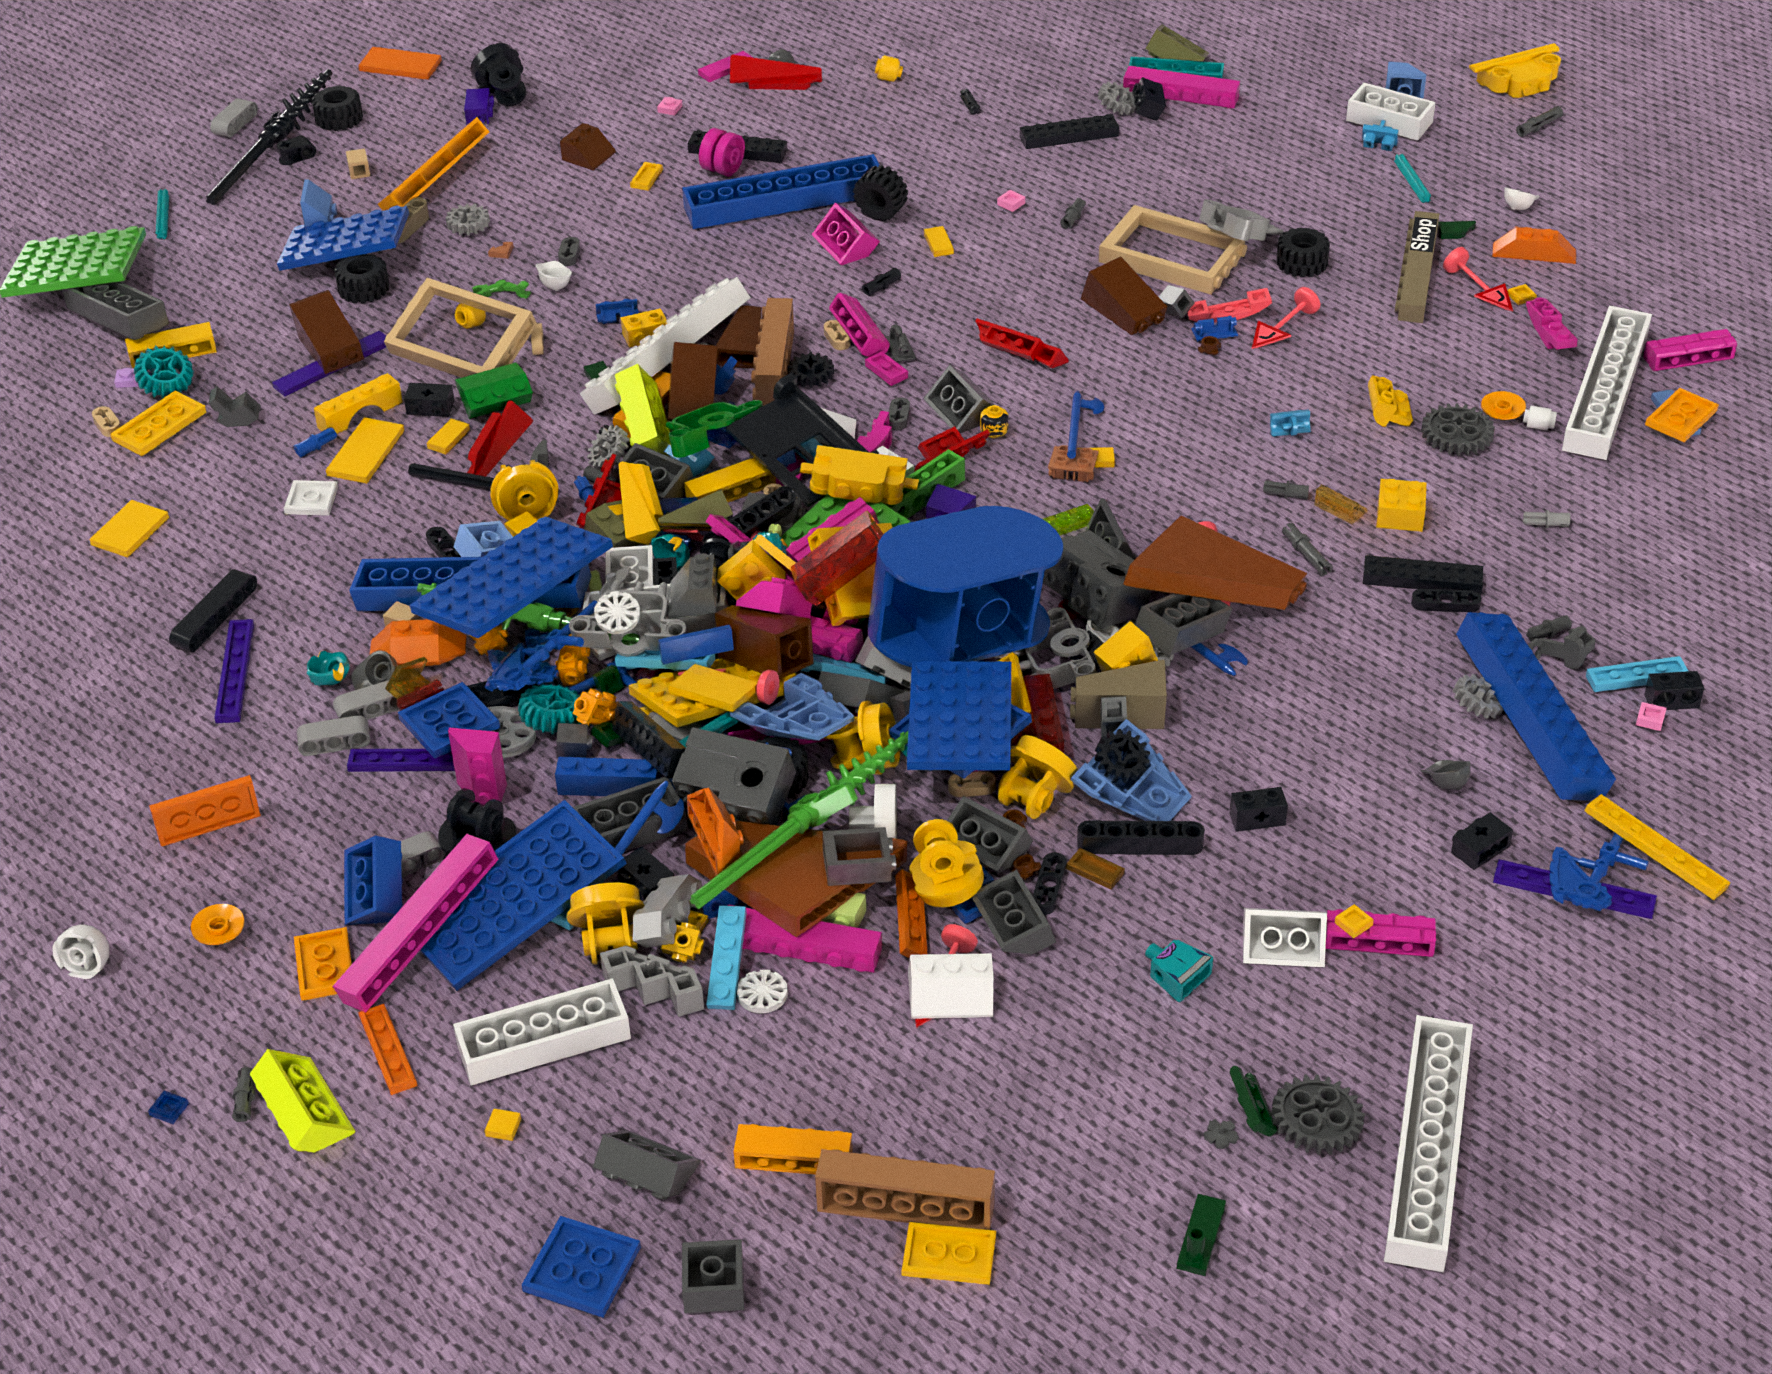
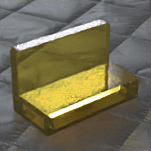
M1320 485L1316 489L1315 506L1351 525L1367 512L1366 507L1324 485Z
M422 657L398 665L385 689L402 704L431 693L434 685L421 675L428 660Z

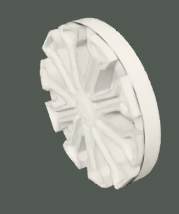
M613 591L610 594H605L598 600L594 608V616L597 625L603 631H607L610 634H623L632 630L637 625L640 619V607L637 600L629 593ZM624 622L627 626L623 627L621 623ZM613 623L616 624L615 629L611 628Z
M771 970L750 972L746 974V977L741 978L737 987L739 1003L743 1008L754 1013L775 1011L785 1003L788 996L786 981L777 972L773 973Z

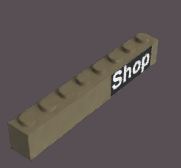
M1415 211L1414 219L1410 218L1395 304V312L1398 313L1399 321L1423 323L1440 213Z

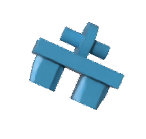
M1381 120L1380 125L1364 124L1362 131L1363 147L1373 148L1375 143H1382V150L1391 151L1398 144L1399 130L1386 126V120Z
M1309 409L1270 414V434L1272 437L1290 434L1294 436L1298 433L1311 432Z

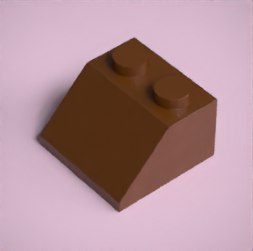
M586 123L580 124L560 140L563 161L592 171L616 153L615 148L600 129Z

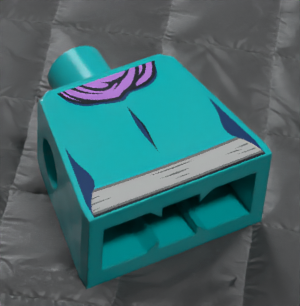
M1173 940L1164 949L1152 943L1145 952V956L1152 960L1151 978L1179 1003L1212 974L1213 956L1179 940Z

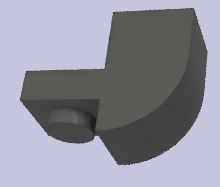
M217 386L211 390L208 403L214 411L219 413L217 422L226 427L248 426L259 418L261 405L247 392L232 400Z

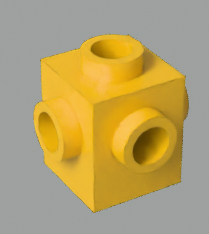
M681 922V925H676L677 930L674 935V944L662 945L661 949L663 953L672 955L671 959L687 963V959L694 961L696 954H701L704 939H701L700 931L696 930L697 926Z

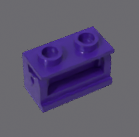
M489 88L466 90L464 106L466 125L476 117L482 123L487 120V124H489L490 117H493L494 96H490Z

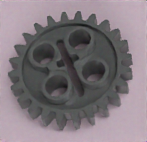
M1448 403L1446 408L1438 405V410L1432 408L1431 413L1426 412V416L1423 417L1421 432L1423 433L1422 438H1426V443H1432V448L1440 447L1439 452L1448 450L1449 455L1452 452H1456L1457 456L1464 452L1468 456L1469 451L1477 454L1478 449L1484 451L1485 446H1490V442L1493 441L1495 426H1493V421L1489 420L1490 416H1483L1484 411L1476 412V407L1468 409L1467 404L1460 407L1458 403L1455 404V407H1452Z
M1305 1074L1302 1082L1297 1077L1293 1078L1292 1084L1286 1081L1283 1089L1278 1088L1277 1095L1274 1096L1271 1115L1274 1116L1273 1125H1279L1277 1133H1286V1142L1294 1140V1148L1304 1145L1306 1153L1311 1148H1315L1317 1155L1321 1154L1322 1149H1325L1329 1155H1332L1333 1148H1336L1340 1153L1343 1152L1344 1145L1351 1148L1353 1140L1358 1141L1359 1135L1362 1133L1365 1113L1362 1112L1363 1104L1357 1103L1358 1096H1349L1350 1087L1341 1089V1081L1331 1084L1330 1077H1327L1325 1081H1321L1318 1074L1315 1075L1314 1080H1310L1307 1074Z

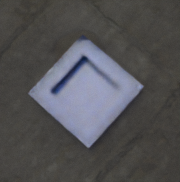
M164 1090L148 1110L149 1116L174 1124L189 1105L188 1099Z

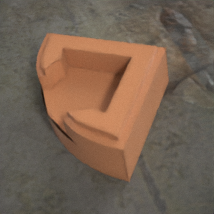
M503 242L502 246L496 248L493 246L488 251L489 257L508 259L514 248L513 242Z

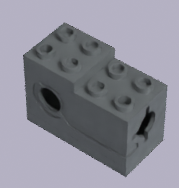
M1090 530L1078 533L1077 536L1070 535L1061 538L1063 542L1062 557L1056 565L1045 570L1043 583L1069 600L1068 607L1087 620H1092V623L1100 629L1136 619L1141 607L1149 603L1152 590L1129 587L1123 584L1129 566L1134 560Z
M692 727L686 742L685 752L681 755L672 782L679 798H682L686 807L687 795L709 787L724 803L728 813L733 814L735 821L777 825L796 771L789 750L786 748Z

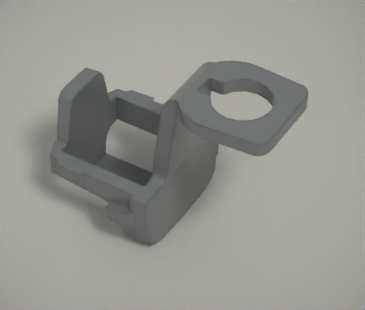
M1578 626L1575 629L1569 630L1568 636L1564 637V643L1546 638H1536L1528 646L1531 650L1535 646L1538 647L1534 654L1537 660L1540 659L1542 654L1564 659V666L1567 668L1579 669L1584 664L1586 656L1595 648V638L1587 632L1586 627Z

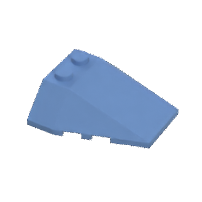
M803 673L784 682L785 699L764 710L750 702H746L734 712H730V716L766 736L818 741L855 721L854 715L840 702L836 703L833 700V695L830 692H825L819 681Z
M1125 719L1113 733L1116 734L1117 730L1121 729L1122 733L1126 734L1130 730L1133 738L1137 735L1140 736L1139 743H1147L1144 750L1150 751L1148 757L1150 763L1142 776L1139 775L1136 781L1129 777L1127 783H1123L1122 778H1118L1114 782L1113 775L1110 774L1108 777H1105L1106 770H1098L1097 767L1101 761H1095L1094 756L1088 764L1085 762L1071 777V781L1089 796L1145 821H1171L1192 796L1176 774L1170 772L1165 766L1162 755L1160 753L1156 754L1150 746V739L1147 735Z

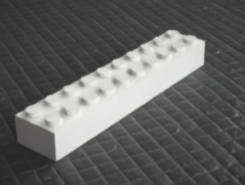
M738 277L731 280L725 278L717 285L715 283L708 287L704 295H698L692 300L693 303L691 305L688 304L681 308L678 316L675 314L667 319L665 326L657 327L653 330L654 334L652 336L648 335L643 338L638 347H632L626 352L627 355L625 357L622 356L615 360L611 368L608 367L598 374L600 377L585 384L586 389L580 395L592 413H600L618 405L622 401L615 388L617 383L616 373L639 364L653 377L671 362L674 342L694 344L748 301L750 296Z
M1609 306L1566 427L1562 451L1607 460L1648 336L1652 314Z
M1416 1016L1384 1262L1444 1272L1449 1244L1473 1024Z

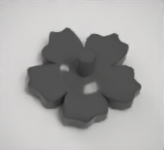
M1216 1119L1209 1121L1208 1131H1205L1203 1134L1206 1141L1210 1144L1215 1143V1147L1219 1149L1229 1147V1143L1236 1144L1239 1136L1236 1131H1233L1235 1124L1231 1120L1227 1122L1222 1121L1220 1125Z

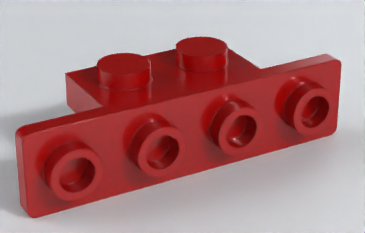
M954 426L921 442L918 449L925 460L916 465L914 472L948 449L963 457L970 449L983 447L987 443L986 439L990 434L989 430L987 429L964 440Z
M613 453L610 459H605L602 465V477H597L593 485L595 492L593 496L589 494L584 506L587 508L586 512H581L576 525L580 526L579 528H585L586 513L604 503L622 500L620 484L608 479L617 456Z

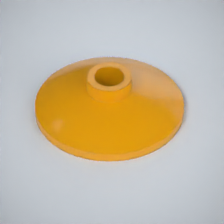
M1496 391L1483 397L1481 408L1490 417L1510 420L1520 417L1525 412L1526 403L1517 394L1507 391Z
M211 905L195 915L191 922V932L193 937L202 944H224L233 940L241 933L245 923L244 916L233 905Z

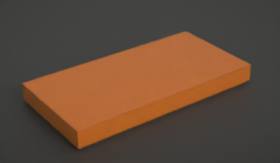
M372 47L358 66L359 71L429 80L441 63L442 58L441 55Z
M250 775L149 805L162 847L257 818L261 815Z

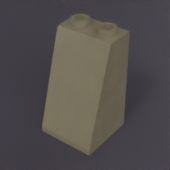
M1165 660L1076 677V687H1071V702H1075V704H1070V719H1075V728L1100 729L1101 697L1126 696L1128 721L1138 729H1164L1167 697Z

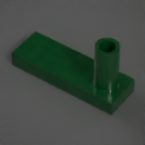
M1202 1194L1197 1195L1176 1269L1206 1276L1225 1211L1226 1200Z

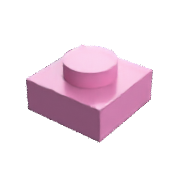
M664 97L657 106L658 113L675 116L682 107V100Z
M1012 190L997 198V205L1011 212L1025 204V196Z
M1642 702L1636 725L1661 731L1667 708Z

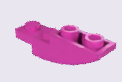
M1535 298L1532 301H1526V307L1532 324L1548 349L1555 348L1557 350L1577 347L1578 339L1562 324V314L1547 299Z
M880 411L878 418L873 420L871 432H868L867 436H859L857 440L870 453L881 446L889 449L892 444V426H890L889 412Z

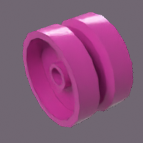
M718 128L710 129L705 134L699 149V164L701 167L727 177L732 176L739 169L744 157L745 144L742 136L732 132L727 133Z

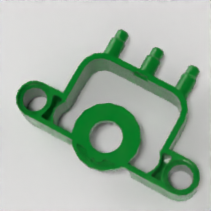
M753 400L738 406L727 402H717L678 416L672 422L668 421L666 427L672 430L669 433L673 457H686L709 448L707 430L728 426L763 407V402Z

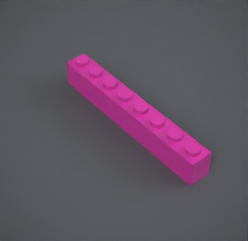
M469 834L463 837L333 985V988L344 1004L365 1013L499 860L490 842Z

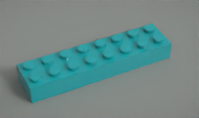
M1132 56L1129 62V66L1223 78L1224 63Z

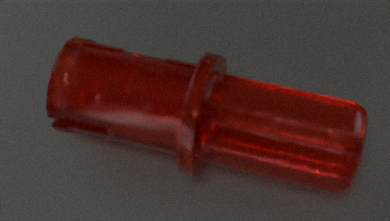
M436 679L421 688L415 687L414 691L397 699V707L401 711L444 691L443 687L438 688L442 686V683Z

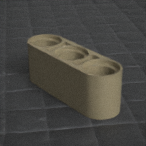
M420 197L413 198L404 205L408 207L409 216L398 244L406 241L429 220L426 199Z

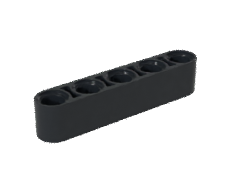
M789 486L779 487L728 521L750 538L753 532L763 531L771 524L790 514L794 508L796 492ZM781 499H787L789 502H784ZM763 510H768L771 513H764ZM744 522H751L753 525H747ZM710 531L703 537L702 544L711 538L729 540Z
M232 569L172 629L169 636L170 644L192 653L195 652L255 591L257 587L256 576Z
M1088 820L1078 825L1077 848H1082L1092 854L1196 855L1203 850L1205 829L1201 823L1195 821Z

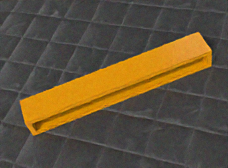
M476 117L377 205L384 211L389 210L393 206L403 207L413 198H417L489 133V130Z

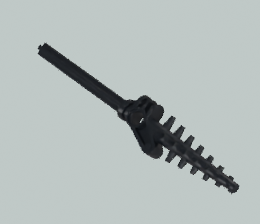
M327 69L324 73H319L320 77L317 80L312 78L313 84L311 86L305 83L306 90L304 92L301 88H298V98L293 93L289 94L293 101L292 104L285 98L282 99L286 110L283 113L279 110L271 115L269 121L263 126L264 131L258 136L259 140L206 196L207 203L215 205L267 148H272L275 143L285 139L294 127L297 130L301 129L296 117L298 116L303 122L306 120L302 110H305L307 113L311 112L308 103L312 104L314 95L321 88H326L325 83L331 79L333 74L330 69Z

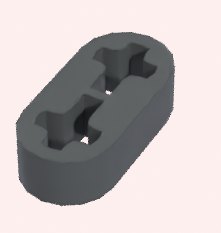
M567 237L562 240L558 259L564 266L576 264L580 253L578 238Z
M899 397L893 399L890 403L889 422L892 430H903L907 426L910 415V401Z

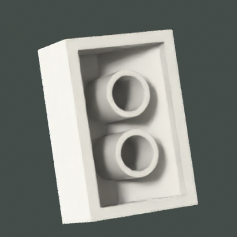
M1244 908L1243 963L1325 967L1327 913L1320 911Z
M992 953L910 955L908 980L911 1019L993 1017L994 977Z

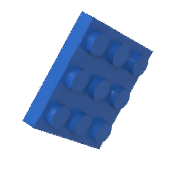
M463 682L398 712L399 720L434 759L451 751L448 734L449 728L494 731L500 728L499 720Z
M560 1216L522 1283V1291L604 1318L641 1249L640 1240Z

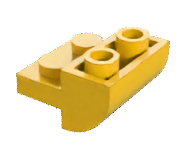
M1372 375L1368 382V391L1375 421L1382 427H1386L1389 421L1403 426H1410L1413 418L1407 394L1401 390H1394L1392 381Z

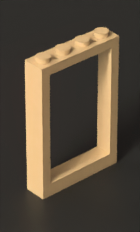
M1134 205L1100 244L1099 262L1106 264L1121 256L1138 274L1212 294L1216 288H1220L1222 280L1229 276L1232 267L1237 266L1240 257L1245 256L1247 245H1245V241L1232 238L1221 231L1209 228L1207 225ZM1141 225L1222 248L1225 251L1207 272L1121 246L1134 230Z
M426 278L413 299L408 303L403 314L397 319L390 333L387 334L384 343L390 354L462 378L512 364L537 323L532 312ZM434 295L512 320L483 366L404 341Z

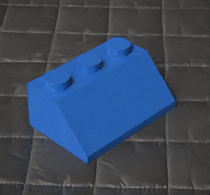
M375 835L344 850L345 925L386 923L403 907L401 841Z

